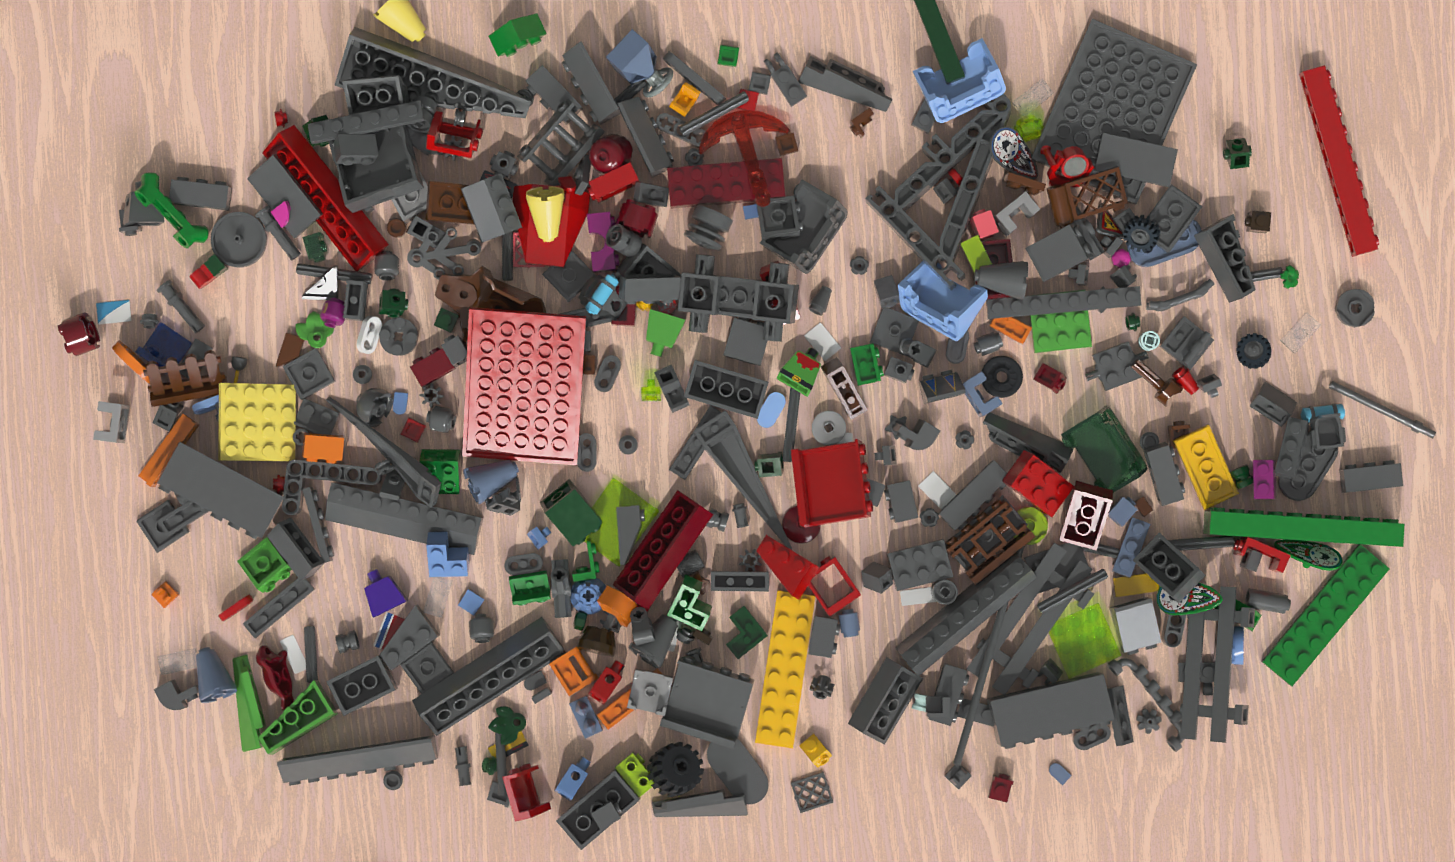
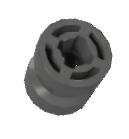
M711 508L710 512L714 515L706 527H717L719 531L724 532L729 513L723 512L721 514L716 509Z
M355 630L348 632L347 635L339 634L335 636L340 654L347 652L350 648L352 650L359 649V641Z

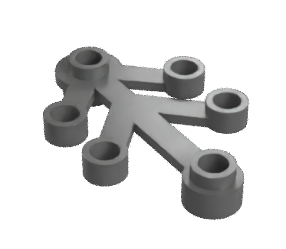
M448 227L446 234L434 251L426 252L431 243L438 240V233L435 230H430L421 246L409 251L407 260L413 267L423 266L432 272L438 280L441 276H437L436 271L441 270L445 274V270L442 267L433 265L428 261L430 259L438 260L451 269L454 275H463L464 267L447 257L465 253L476 256L481 252V243L476 239H471L464 246L446 248L451 239L457 237V230L454 227ZM453 230L455 235L449 236L448 231ZM431 233H434L436 235V238L430 239L429 235ZM475 245L477 246V250L471 251L470 247ZM415 255H419L420 260L415 261L413 257ZM460 267L462 271L460 273H456L455 268Z

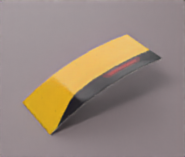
M522 731L518 732L517 739L514 742L505 745L506 757L529 746ZM493 745L488 750L496 762V745Z

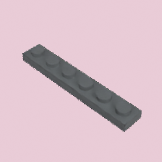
M419 100L308 124L310 142L317 144L335 140L338 134H365L422 122L425 119L422 102Z

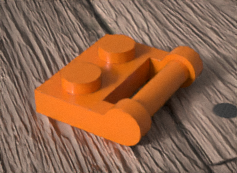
M577 646L549 663L569 696L599 678L596 673H593L580 652L581 649H578ZM574 655L586 674L587 679H581L569 659L571 656Z

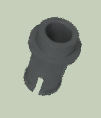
M744 503L733 505L732 512L734 511L737 528L749 526L745 511L747 506H744Z

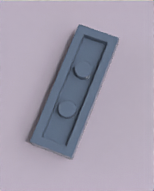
M1132 517L1112 572L1131 578L1136 564L1133 559L1141 551L1150 527L1149 523Z

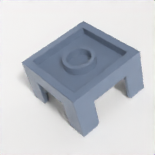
M982 371L962 383L966 391L965 395L979 417L985 416L1003 404L999 397L992 398L986 403L982 401L984 400L979 390L974 388L986 380Z

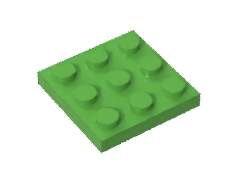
M1077 290V291H1068V292H1079V291H1086V290ZM1088 311L1030 316L1034 353L1092 347Z

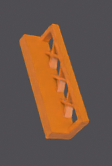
M185 414L180 416L138 475L146 481L148 486L156 487L158 484L156 482L178 442L186 445L199 424Z

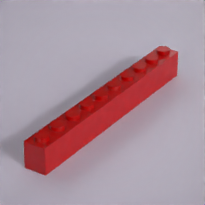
M1325 65L1303 71L1299 74L1351 256L1355 257L1378 250L1379 239L1376 234L1374 235L1372 229L1374 222L1372 217L1368 215V201L1366 198H1363V184L1360 179L1358 180L1356 173L1358 172L1356 162L1352 160V146L1350 143H1347V129L1344 124L1342 125L1340 118L1342 117L1340 107L1336 105L1335 99L1337 95L1335 89L1330 84V71L1326 70Z

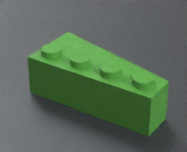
M313 680L309 687L283 711L280 717L258 739L267 754L274 755L337 715L338 712L320 682Z

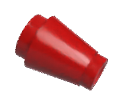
M1181 366L1172 374L1174 380L1190 395L1199 389L1188 368Z

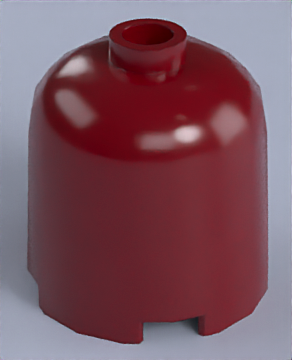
M609 134L593 143L589 151V160L597 171L608 173L630 163L633 148L626 137L618 134Z

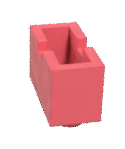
M985 209L974 212L973 217L970 219V224L974 235H978L981 241L993 237L999 232L991 210L986 212Z

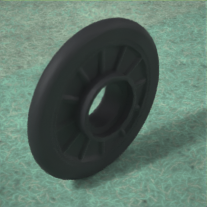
M993 357L986 362L982 369L986 377L982 385L992 396L999 398L1009 397L1015 394L1021 387L1023 381L1022 369L1010 357ZM1003 371L1007 374L1005 382L997 380L998 372Z

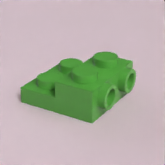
M268 537L237 561L254 586L262 593L272 591L275 588V583L280 579L288 578L292 570Z

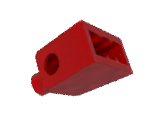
M617 660L614 661L610 668L606 666L588 695L604 705L622 679L620 673L625 666ZM607 676L613 679L611 683L606 682Z

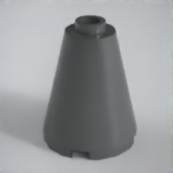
M1018 261L979 266V270L975 269L974 281H977V285L1016 299H1024L1027 287L1028 262Z
M662 614L652 623L656 640L638 646L633 641L628 648L635 655L641 656V660L660 669L677 630V620Z

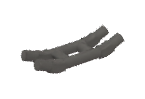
M1211 279L1206 280L1196 290L1166 301L1146 302V310L1165 311L1189 300L1198 299L1208 292L1214 285V282Z

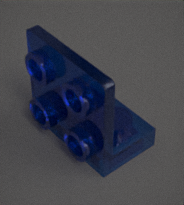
M161 322L144 347L139 346L135 353L148 362H157L159 367L166 366V360L170 357L176 358L179 364L191 347L192 342Z

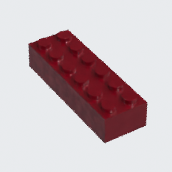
M782 158L667 168L671 209L696 207V205L708 206L754 202L756 200L785 197Z
M677 490L612 585L648 610L714 514Z

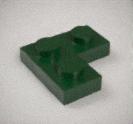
M745 606L729 617L741 633L726 645L735 657L740 659L768 635Z

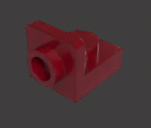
M1042 363L1033 380L1051 389L1056 394L1064 388L1067 379L1061 372Z
M999 773L998 776L993 775L988 798L1008 802L1011 786L1014 783L1010 779V775Z

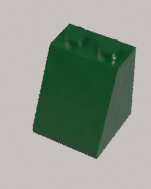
M570 479L540 502L544 513L573 547L576 544L583 543L586 536L591 532L598 531L603 523L600 516Z

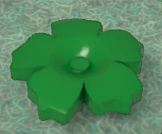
M1288 265L1286 270L1280 274L1286 289L1296 287L1298 284L1297 279H1299L1298 270Z

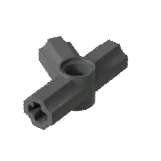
M568 559L551 560L552 598H554L555 618L572 617L570 600L572 587L571 579H569Z

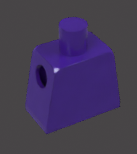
M378 569L367 574L372 584L365 587L364 590L373 618L408 601L391 576L382 579Z

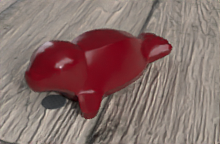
M262 645L256 654V662L262 668V675L266 686L271 692L281 698V709L285 710L294 702L292 681L286 665L287 651L282 650L276 654L268 646Z

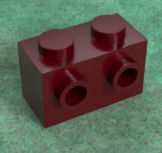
M437 347L429 352L430 355L423 358L421 356L412 361L414 365L410 366L421 387L429 385L456 369L451 364L443 348Z

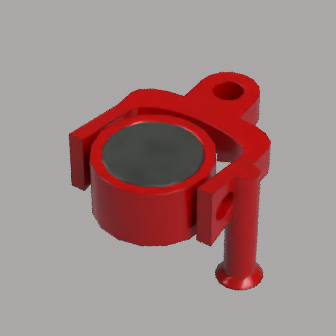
M1045 145L1040 150V153L1045 156L1050 166L1047 171L1050 179L1049 186L1067 183L1088 176L1094 168L1091 159L1087 158L1083 150L1077 146L1067 147L1062 151L1057 150L1054 157L1050 146ZM1058 168H1060L1064 176L1055 173ZM1076 184V185H1073V186H1070V187H1072V188H1077V187H1080V186H1079L1078 184Z

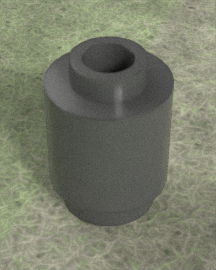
M991 332L978 337L976 342L973 343L977 354L981 353L982 356L998 351L1003 347L999 332Z

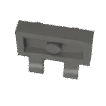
M1202 662L1200 682H1203V695H1213L1212 682H1214L1215 662ZM1178 663V682H1184L1186 663Z

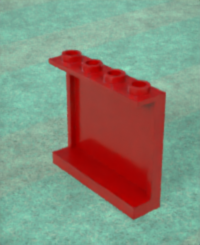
M855 439V442L806 450H791L800 526L806 528L871 517V512H873V503L869 500L871 486L866 477L869 470L867 462L864 461L866 447L862 441Z

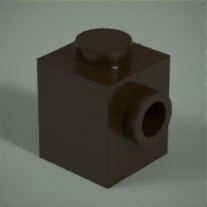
M1250 211L1246 215V232L1265 234L1270 231L1271 212Z

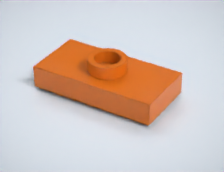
M1014 317L992 319L989 327L1022 345L1032 327Z

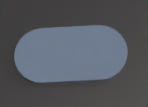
M1193 219L1169 253L1157 245L1150 251L1147 249L1146 252H1143L1141 249L1140 252H1136L1137 248L1130 249V244L1127 246V251L1131 260L1136 265L1151 267L1194 251L1198 247L1194 235L1202 230L1198 222Z

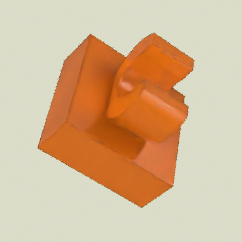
M167 581L151 594L163 608H166L179 596Z

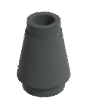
M822 286L810 301L808 309L814 314L822 316L827 310L832 290Z

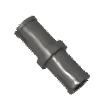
M467 746L455 748L457 760L455 768L458 769L459 786L472 785L469 771L471 764L468 763Z

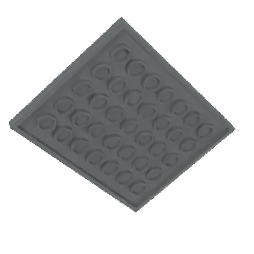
M1092 19L1031 159L1050 167L1045 156L1040 153L1043 146L1048 145L1051 147L1053 157L1057 150L1062 151L1067 147L1077 146L1083 150L1087 158L1091 159L1095 168L1102 133L1162 146L1197 64ZM1093 168V170L1091 171V173H1090L1089 175L1095 174V173H1098V172H1097V171H1094V168ZM1109 174L1105 182L1113 186L1116 176ZM1122 177L1127 201L1136 205L1146 182ZM1092 179L1089 185L1097 188L1100 181ZM1103 184L1100 190L1109 193L1111 187ZM1114 190L1112 195L1121 198L1120 192Z

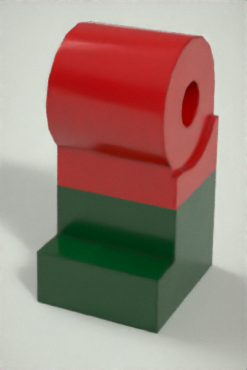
M216 254L208 258V261L189 276L198 289L205 287L228 270V267L220 261Z

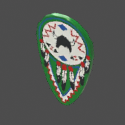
M1287 539L1277 540L1274 543L1275 548L1291 555V558L1302 562L1304 568L1312 566L1321 570L1332 571L1340 568L1343 562L1342 556L1338 551L1324 544Z
M1198 583L1180 603H1177L1161 587L1157 593L1159 608L1169 615H1187L1204 612L1218 606L1223 601V597L1215 589L1202 583Z

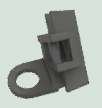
M516 477L517 491L514 493L510 492V488H507L499 494H493L491 499L486 498L487 510L509 516L520 511L519 477Z

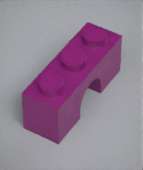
M610 212L587 214L589 235L598 234L606 239L609 229L615 225V217L611 216ZM606 240L604 247L600 251L591 252L593 273L616 271V266H619V256L615 254L614 249L607 246Z

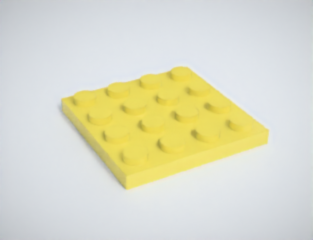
M219 383L218 461L295 460L293 434L296 428L294 421L296 422V390L294 385Z

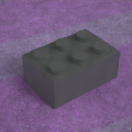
M1158 533L1133 559L1177 603H1180L1206 576L1161 533Z
M944 539L887 553L896 591L953 577Z
M380 655L326 681L343 716L398 689L386 663Z

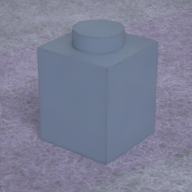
M1128 496L1126 498L1120 497L1110 508L1108 517L1117 525L1123 527L1138 510L1135 507L1136 503Z

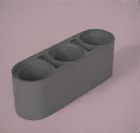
M1166 614L1161 640L1168 647H1177L1182 640L1186 615H1178L1179 623L1173 625L1171 623L1173 615ZM1170 633H1174L1176 636V640L1172 644H1169L1167 641V636Z

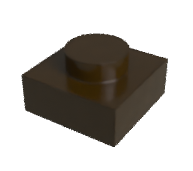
M705 628L702 631L695 629L692 634L707 645L713 639L710 636L711 632Z

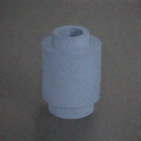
M853 609L842 610V614L838 616L841 624V633H843L844 638L858 636V631H860L858 613L853 612Z

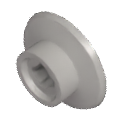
M821 412L813 420V436L824 445H834L840 442L846 433L845 420L837 412ZM831 424L833 430L828 433L824 426Z

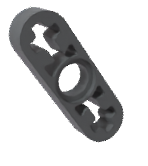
M662 113L657 117L656 124L659 130L696 147H703L707 144L708 134L703 129L698 128L693 131V134L697 136L702 133L705 139L697 143L696 138L691 136V140L687 139L690 133L685 136L677 133V127L685 124V121L667 113ZM666 117L671 124L676 121L673 132L669 131L671 126L665 125V127H662L660 120H664Z

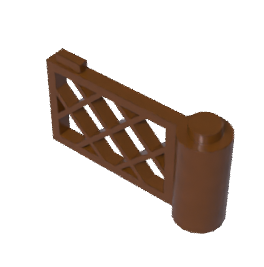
M1118 166L1067 183L1056 184L1046 189L1055 225L1060 226V229L1070 225L1075 220L1109 209H1113L1114 212L1124 209L1125 204H1128ZM1115 172L1116 181L1112 186L1105 182L1109 174ZM1092 179L1100 181L1095 191L1087 187ZM1078 184L1082 187L1077 197L1072 195L1070 186ZM1103 184L1111 187L1107 197L1098 194ZM1085 190L1094 193L1089 203L1081 200ZM1114 190L1120 192L1121 201L1113 202L1110 200ZM1097 196L1105 200L1099 208L1092 206ZM1080 201L1087 205L1083 213L1077 215L1076 206Z

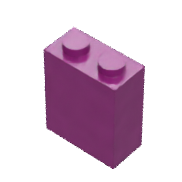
M1253 460L1254 499H1276V460Z

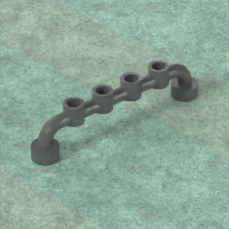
M1128 658L1110 661L1107 665L1116 676L1123 672V666H1128L1134 676L1140 680L1145 690L1156 701L1158 707L1164 711L1169 721L1177 728L1178 736L1175 738L1172 735L1166 741L1173 751L1177 752L1182 748L1181 743L1184 740L1180 738L1182 714L1178 710L1172 711L1169 707L1172 702L1166 695L1161 696L1159 694L1160 686L1154 679L1149 681L1145 676L1148 674L1147 669L1142 664L1138 666L1133 660Z

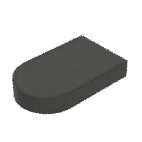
M542 671L525 679L524 687L527 690H534L547 683Z

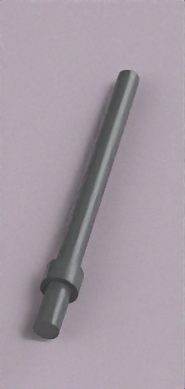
M1334 381L1329 385V388L1410 427L1416 433L1420 432L1432 439L1436 434L1435 431L1423 426L1422 422L1413 421Z

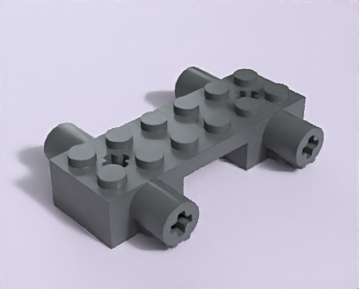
M696 254L694 273H681L678 311L690 312L689 331L707 333L709 315L752 318V320L764 321L763 340L781 342L783 323H795L799 285L788 283L789 264L770 262L769 281L713 275L715 256ZM699 291L704 292V295H699ZM777 298L778 305L773 304V299Z

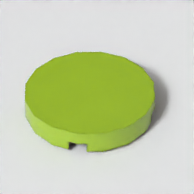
M1024 507L1017 510L1018 514L1028 524L1029 530L1035 536L1026 545L1039 543L1045 537L1048 530L1046 516L1034 507Z

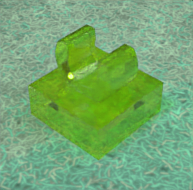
M647 379V387H641L642 401H661V387H655V379Z

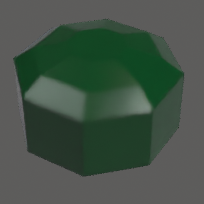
M577 612L573 621L574 629L580 631L584 629L587 619L586 613Z

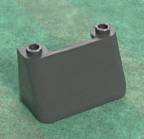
M801 180L794 188V197L800 206V213H797L798 220L801 219L803 231H800V236L780 239V237L765 238L761 240L760 244L796 269L808 274L845 222L848 211L837 199Z

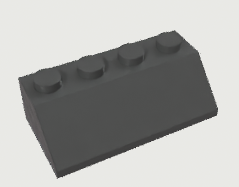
M582 41L577 43L562 55L564 61L561 63L566 72L570 71L573 78H571V81L576 89L580 88L583 94L580 97L585 106L589 104L592 109L589 113L593 121H598L601 125L618 116L620 111Z
M635 97L618 103L620 113L651 176H657L667 171V168H673L671 163L674 162L670 151H665L663 145H666L662 135H657L655 131L657 124L653 117L649 118L646 112L649 108L645 100L641 101L639 97Z
M695 360L684 397L758 419L769 382Z
M886 657L848 724L885 745L923 678Z

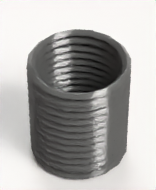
M693 550L685 555L677 569L682 578H684L685 574L689 576L705 566L697 551Z

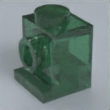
M318 232L302 237L308 259L314 260L315 263L325 261V252L328 249L325 240H321V238H324V234Z

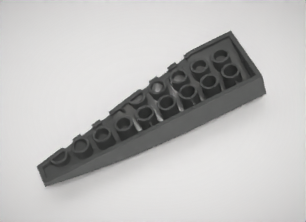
M356 27L349 34L335 81V86L344 89L343 80L400 75L407 86L410 102L417 96H426L433 99L437 107L459 108L471 112L472 110L483 111V113L487 114L498 113L503 116L526 118L532 101L461 67Z

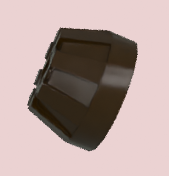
M587 626L578 639L577 648L590 653L614 657L616 649L614 632L611 630L607 631L604 628L600 629L596 626Z

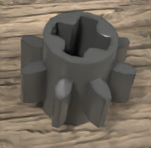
M452 136L451 141L444 140L446 145L453 146L455 144L456 147L465 148L460 146L463 141L461 139L458 142L455 141L454 136ZM447 153L445 154L446 158L452 156L453 161H455L457 155Z
M431 384L429 389L423 387L425 390L424 394H419V396L425 399L422 404L429 402L430 408H433V403L441 405L438 401L444 397V395L439 394L441 387H438L436 390L434 389V384ZM431 391L436 394V398L434 397L432 401L427 397V394H431Z
M745 549L746 555H739L740 558H743V562L739 563V565H745V571L748 568H752L755 572L754 566L756 564L762 565L758 562L761 556L755 555L756 549L752 553ZM748 555L756 558L752 566L749 563H745Z
M820 675L817 678H813L809 690L813 691L814 697L825 699L827 696L831 697L835 684H831L829 677Z

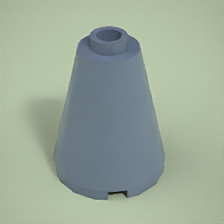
M510 460L463 469L465 479L469 478L468 488L478 504L483 503L486 498H490L514 480L519 472L516 463Z
M210 647L200 649L196 655L201 703L217 701L216 698L223 697L224 699L236 693L237 686L215 650L210 649Z

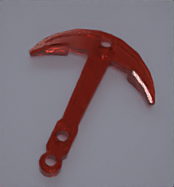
M742 110L729 113L715 121L704 133L699 147V154L703 155L706 150L719 143L720 137L733 133L748 172V180L752 193L755 195V202L758 206L765 207L770 204L771 195L768 191L764 173L760 169L749 129L763 127L765 132H781L786 134L790 132V129L778 118L760 111Z

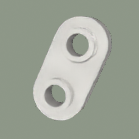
M367 316L362 322L356 344L357 349L361 353L371 354L376 349L379 332L382 328V322L378 317Z

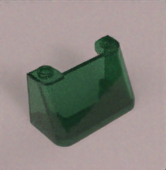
M1107 405L1061 434L1064 445L1072 449L1076 448L1096 479L1094 481L1095 486L1113 490L1114 493L1141 477L1147 471V465L1114 412Z

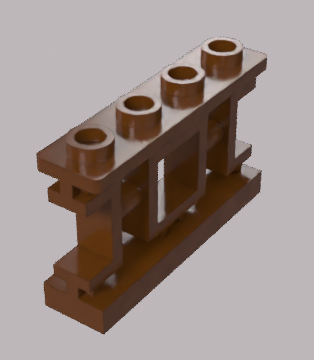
M1005 499L995 501L991 505L992 509L987 513L984 511L976 517V522L972 525L967 524L962 528L960 535L957 537L953 536L946 542V550L952 558L961 552L971 564L964 572L974 585L979 583L1035 537L1025 523L1015 528L1006 517L1013 509ZM999 513L1005 522L996 529L989 520ZM991 528L1001 541L986 553L976 539ZM1011 528L1018 536L1008 544L1002 534ZM969 537L975 547L966 553L959 544ZM981 552L988 561L978 568L972 558Z

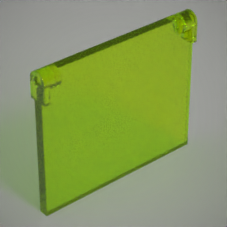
M613 478L592 506L603 523L598 531L587 535L584 542L587 543V538H591V542H595L596 551L620 567L616 507L640 505L641 510H645V521H642V527L635 544L660 511Z

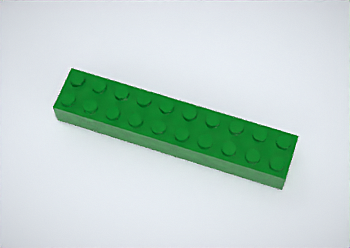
M1210 507V511H1204L1203 534L1403 547L1405 524L1399 523L1398 519H1382V522H1379L1380 518H1363V521H1360V517L1344 516V520H1341V516L1325 515V518H1322V514H1306V517H1302V513H1287L1286 516H1283V512L1267 511V515H1264V511L1248 510V513H1244V509H1229V512H1225V508Z

